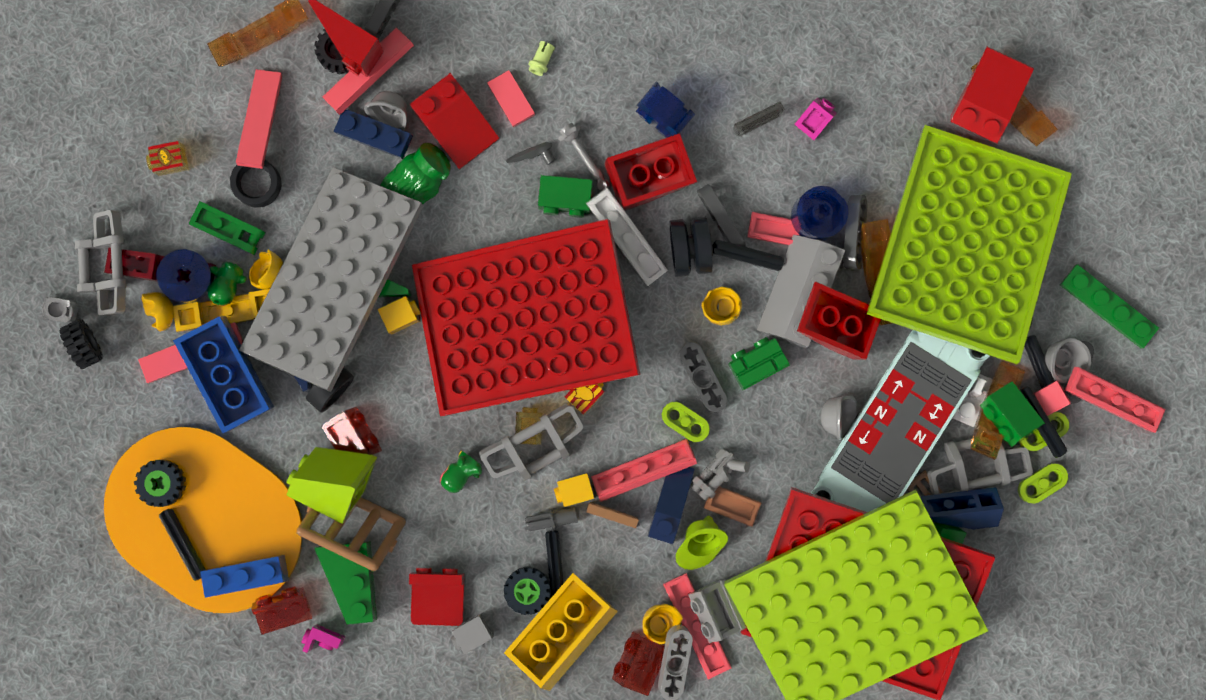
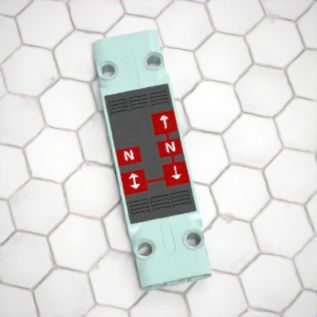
M912 330L819 477L820 480L811 491V494L816 495L818 491L823 490L828 493L829 500L865 512H870L903 496L981 372V366L990 355L983 353L981 358H977L969 348Z

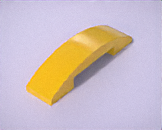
M270 289L235 296L233 301L225 306L216 305L212 301L173 306L176 332L192 331L219 316H226L229 323L255 320Z

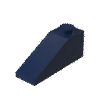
M688 467L665 476L647 535L648 537L670 544L674 543L694 468Z
M996 487L920 496L932 522L972 530L998 527L1004 510Z

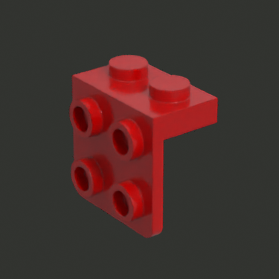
M425 567L416 568V572H411L409 574V584H412V624L461 625L464 612L465 573H458L457 568H442V573L432 572V568Z

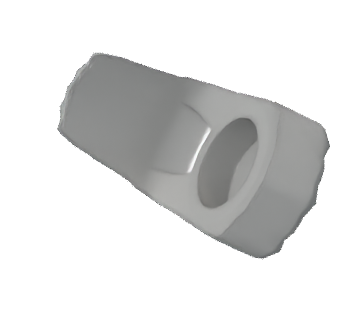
M46 297L41 306L43 318L48 320L71 323L76 320L78 315V304L68 299Z

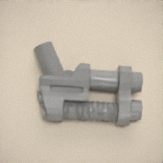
M720 449L715 454L716 458L712 460L707 468L698 477L695 476L692 479L693 484L690 488L705 501L709 497L712 499L716 495L715 491L719 486L731 479L730 473L732 470L748 472L750 470V463L739 461L732 452ZM715 473L714 478L706 485V481Z

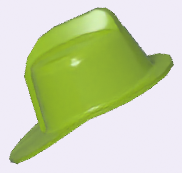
M709 515L703 520L691 523L686 529L684 542L675 554L677 564L688 570L708 565L726 545L728 535L718 527Z

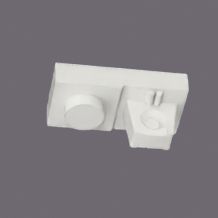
M979 374L952 419L974 427L981 411L980 404L985 400L993 379Z

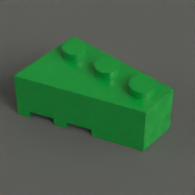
M371 541L364 542L358 552L372 559ZM322 546L315 547L316 554L346 624L376 621L377 610L373 571Z

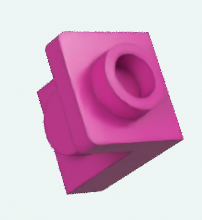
M817 97L794 125L811 139L815 140L837 114L833 110L835 107L827 99L822 98L821 100Z
M316 624L312 629L308 628L301 642L305 644L302 651L310 652L316 640L319 641L318 645L327 650L338 649L342 646L345 636Z

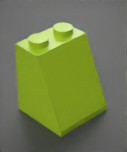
M315 447L310 455L305 454L299 463L298 471L294 469L289 475L287 484L290 486L287 496L343 524L364 494L377 457L369 454Z

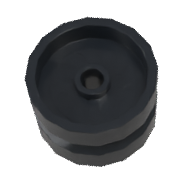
M706 216L692 218L690 222L691 234L689 235L686 222L683 219L670 220V242L675 277L689 276L691 272V259L694 260L695 270L698 274L712 273L713 247Z

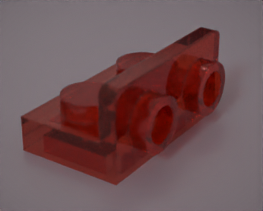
M357 407L341 412L321 426L335 450L375 455L382 451L377 437L371 432L364 415Z
M295 586L286 588L281 591L280 595L271 597L270 594L261 596L256 599L251 608L252 613L256 616L261 635L310 620L313 617L303 587L299 589Z
M633 631L625 642L624 652L620 661L614 667L612 679L622 687L648 696L661 668L665 645L655 643Z

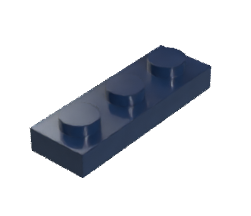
M347 109L341 113L333 131L338 135L404 159L413 135L406 131Z

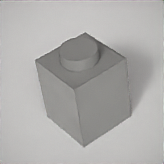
M479 614L453 629L452 633L454 636L451 637V641L456 650H462L465 655L491 640L494 636L482 615Z

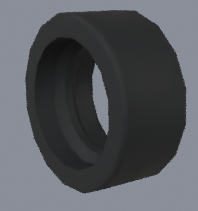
M265 160L263 169L270 176V188L261 197H251L244 193L241 187V179L244 173L252 167L236 165L230 176V188L234 196L245 205L254 208L265 207L273 203L279 196L282 187L281 176L278 170Z
M343 367L331 392L313 385L306 395V400L319 412H324L343 395L351 385L354 376Z

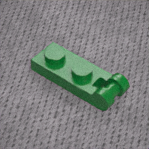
M199 201L189 222V225L252 255L256 254L258 250L256 246L266 233ZM244 231L251 234L247 243L241 240Z

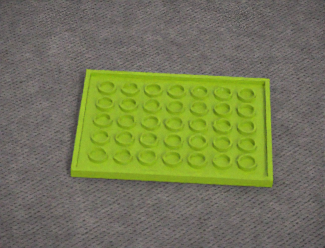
M925 125L920 135L867 314L1018 364L1021 361L1072 173Z
M916 489L724 581L727 591L785 700H841L988 632Z

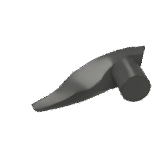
M545 142L521 151L508 158L506 162L513 163L524 159H533L541 155L546 165L555 161L549 150L552 147V143Z

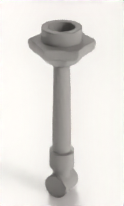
M568 124L559 131L561 136L558 140L572 142L592 173L591 176L597 181L599 190L603 191L605 188H609L610 182L603 178L604 175L600 169H597L577 139L581 129L580 125Z

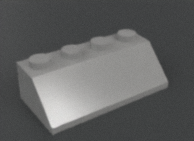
M793 235L791 239L793 242L788 246L783 259L784 265L777 275L757 331L805 349L809 347L811 339L797 332L814 282L832 287L845 250L820 240Z

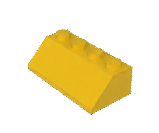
M572 573L504 654L541 689L550 691L618 611L594 589Z

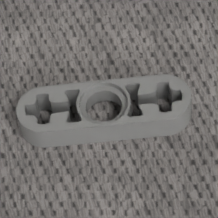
M683 625L671 627L666 636L658 681V689L666 700H677L684 691L693 638L689 630ZM680 634H683L685 639H680V650H677L678 645L674 638H679ZM679 657L682 659L679 667L670 668L668 666L672 658ZM671 675L676 687H672L671 691H667L666 687L671 685Z

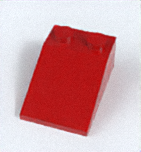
M308 0L343 58L342 62L346 65L345 68L357 76L362 73L368 77L384 52L378 38L317 0Z
M987 46L951 113L950 122L998 144L1034 68Z
M451 73L410 103L414 113L459 170L500 139Z
M680 133L608 157L604 164L617 201L624 211L644 205L697 183Z
M814 282L797 332L843 356L854 360H867L881 319L867 314L869 304Z

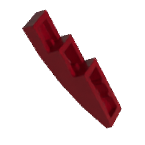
M110 247L108 248L104 273L112 274ZM122 249L123 276L207 290L214 281L215 275L211 273L210 268L216 267L215 264Z

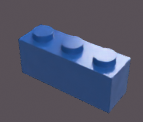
M285 555L200 571L205 598L289 581Z

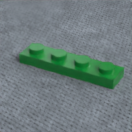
M1078 264L1072 268L1060 284L1062 288L1141 349L1147 345L1159 329V327Z

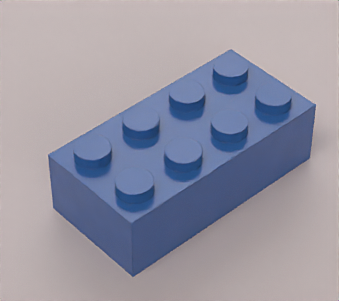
M219 316L173 340L222 433L228 432L274 408L246 354L239 351L241 343L226 316Z

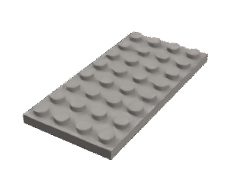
M332 167L239 351L331 392L424 207L423 204Z

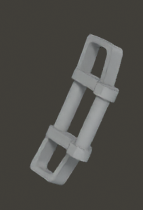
M106 210L94 213L93 215L94 239L75 241V249L78 250L79 266L77 292H97L98 314L102 316L124 313L126 279H123L121 245L124 244L121 216L119 211ZM109 217L112 235L105 237V219ZM111 247L112 280L90 283L88 249ZM114 290V306L112 309H109L108 291Z
M566 403L551 413L540 417V421L511 437L506 436L501 441L481 450L479 455L491 477L498 478L518 470L522 478L527 480L531 478V474L561 457L565 459L570 456L564 444L583 430V425L571 403ZM566 412H570L576 424L559 437L551 421ZM546 429L556 449L525 466L515 446ZM505 448L513 463L499 469H493L487 457Z
M990 430L985 432V435L955 443L954 441L945 442L944 449L950 463L929 470L927 476L931 494L935 495L977 490L999 483L1001 485L1010 484L1011 481L1031 476L1033 469L1028 449L1023 446L1004 448L996 431ZM988 445L993 455L996 474L967 481L963 459L959 452ZM1021 453L1024 469L1010 474L1006 455ZM952 469L956 489L939 493L936 481L937 475Z

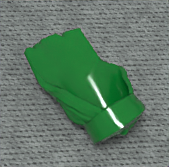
M423 143L416 152L408 154L386 175L379 186L424 204L437 195L442 180L447 179L451 169L450 161L440 148L431 143Z

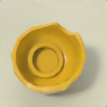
M268 249L267 252L259 253L260 258L254 262L249 270L251 285L262 290L271 288L283 265L282 259Z
M723 286L708 291L701 303L704 316L711 323L720 326L733 323L742 311V301L739 294L732 288Z
M161 292L142 294L141 298L145 314L156 319L152 327L157 328L159 332L166 331L171 326L174 318L171 300Z
M665 603L656 604L650 607L644 614L642 621L643 633L650 641L665 644L668 630L675 625H681L683 617L674 606Z

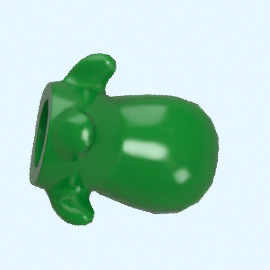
M224 262L219 268L215 266L210 268L211 273L217 276V278L208 289L209 299L214 304L221 306L230 304L235 297L237 284L245 283L247 277L243 275V270L238 265Z
M461 450L457 462L451 463L441 474L440 483L448 492L457 493L464 488L470 476L473 475L475 478H479V474L482 473V465Z

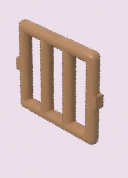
M361 497L355 507L361 508L370 514L347 547L334 541L353 510L343 524L334 520L325 535H322L310 529L320 515V512L308 507V513L298 526L297 534L371 571L378 570L388 552L392 553L397 544L396 539L406 524L405 518ZM381 518L393 525L371 559L359 553L358 550L377 520Z

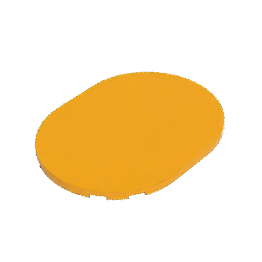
M176 427L152 433L136 442L123 454L109 477L104 496V517L107 531L115 548L137 571L178 600L193 608L212 613H233L247 610L268 600L286 582L205 598L202 579L193 580L159 518V514L164 510L173 509L206 570L285 555L288 576L290 578L298 563L302 549V537L297 534V528L302 522L301 513L296 501L287 496L289 489L287 485L267 467L230 441L213 432L191 427ZM167 460L177 464L178 468L184 472L182 475L186 478L184 482L186 487L182 491V497L177 499V502L164 507L149 506L146 502L139 499V494H136L137 486L134 485V481H137L136 474L141 471L140 468L150 461Z

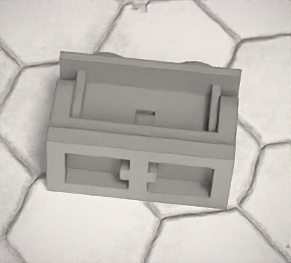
M725 579L710 583L688 594L691 600V608L697 614L701 623V631L709 643L722 641L724 638L746 628L737 607L724 585Z

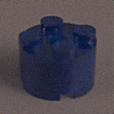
M655 82L636 105L638 109L635 111L649 125L655 122L657 124L655 128L665 138L681 133L695 116L691 109L688 111L680 99L665 87H661L658 82Z
M816 186L806 191L796 200L791 211V221L795 231L802 237L825 241L837 234L844 227L848 219L847 202L835 189L828 186ZM818 209L820 214H824V217L821 219L815 214V211Z
M188 249L175 250L167 254L161 260L156 272L157 282L162 292L168 298L178 303H193L202 299L208 293L212 282L211 270L206 260L200 254ZM181 271L185 273L189 271L191 272L189 274V278L191 279L189 282L186 283V281L184 280L181 282L178 281L180 279L179 273Z

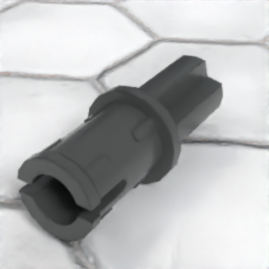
M574 506L557 511L549 509L547 513L527 516L525 523L528 531L550 527L554 530L556 526L578 523Z

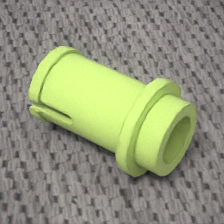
M540 41L533 60H530L528 63L530 66L529 71L538 76L548 71L547 64L555 47L550 43H547L545 46V42Z

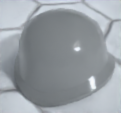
M382 91L364 106V111L369 118L404 130L407 123V104L400 95L391 91Z
M1066 338L1057 341L1047 349L1045 363L1055 380L1061 383H1068L1074 367H1080L1089 371L1091 354L1088 347L1081 341Z
M849 395L829 398L822 406L820 415L821 425L825 431L836 436L838 440H842L846 436L858 416V403L856 399Z

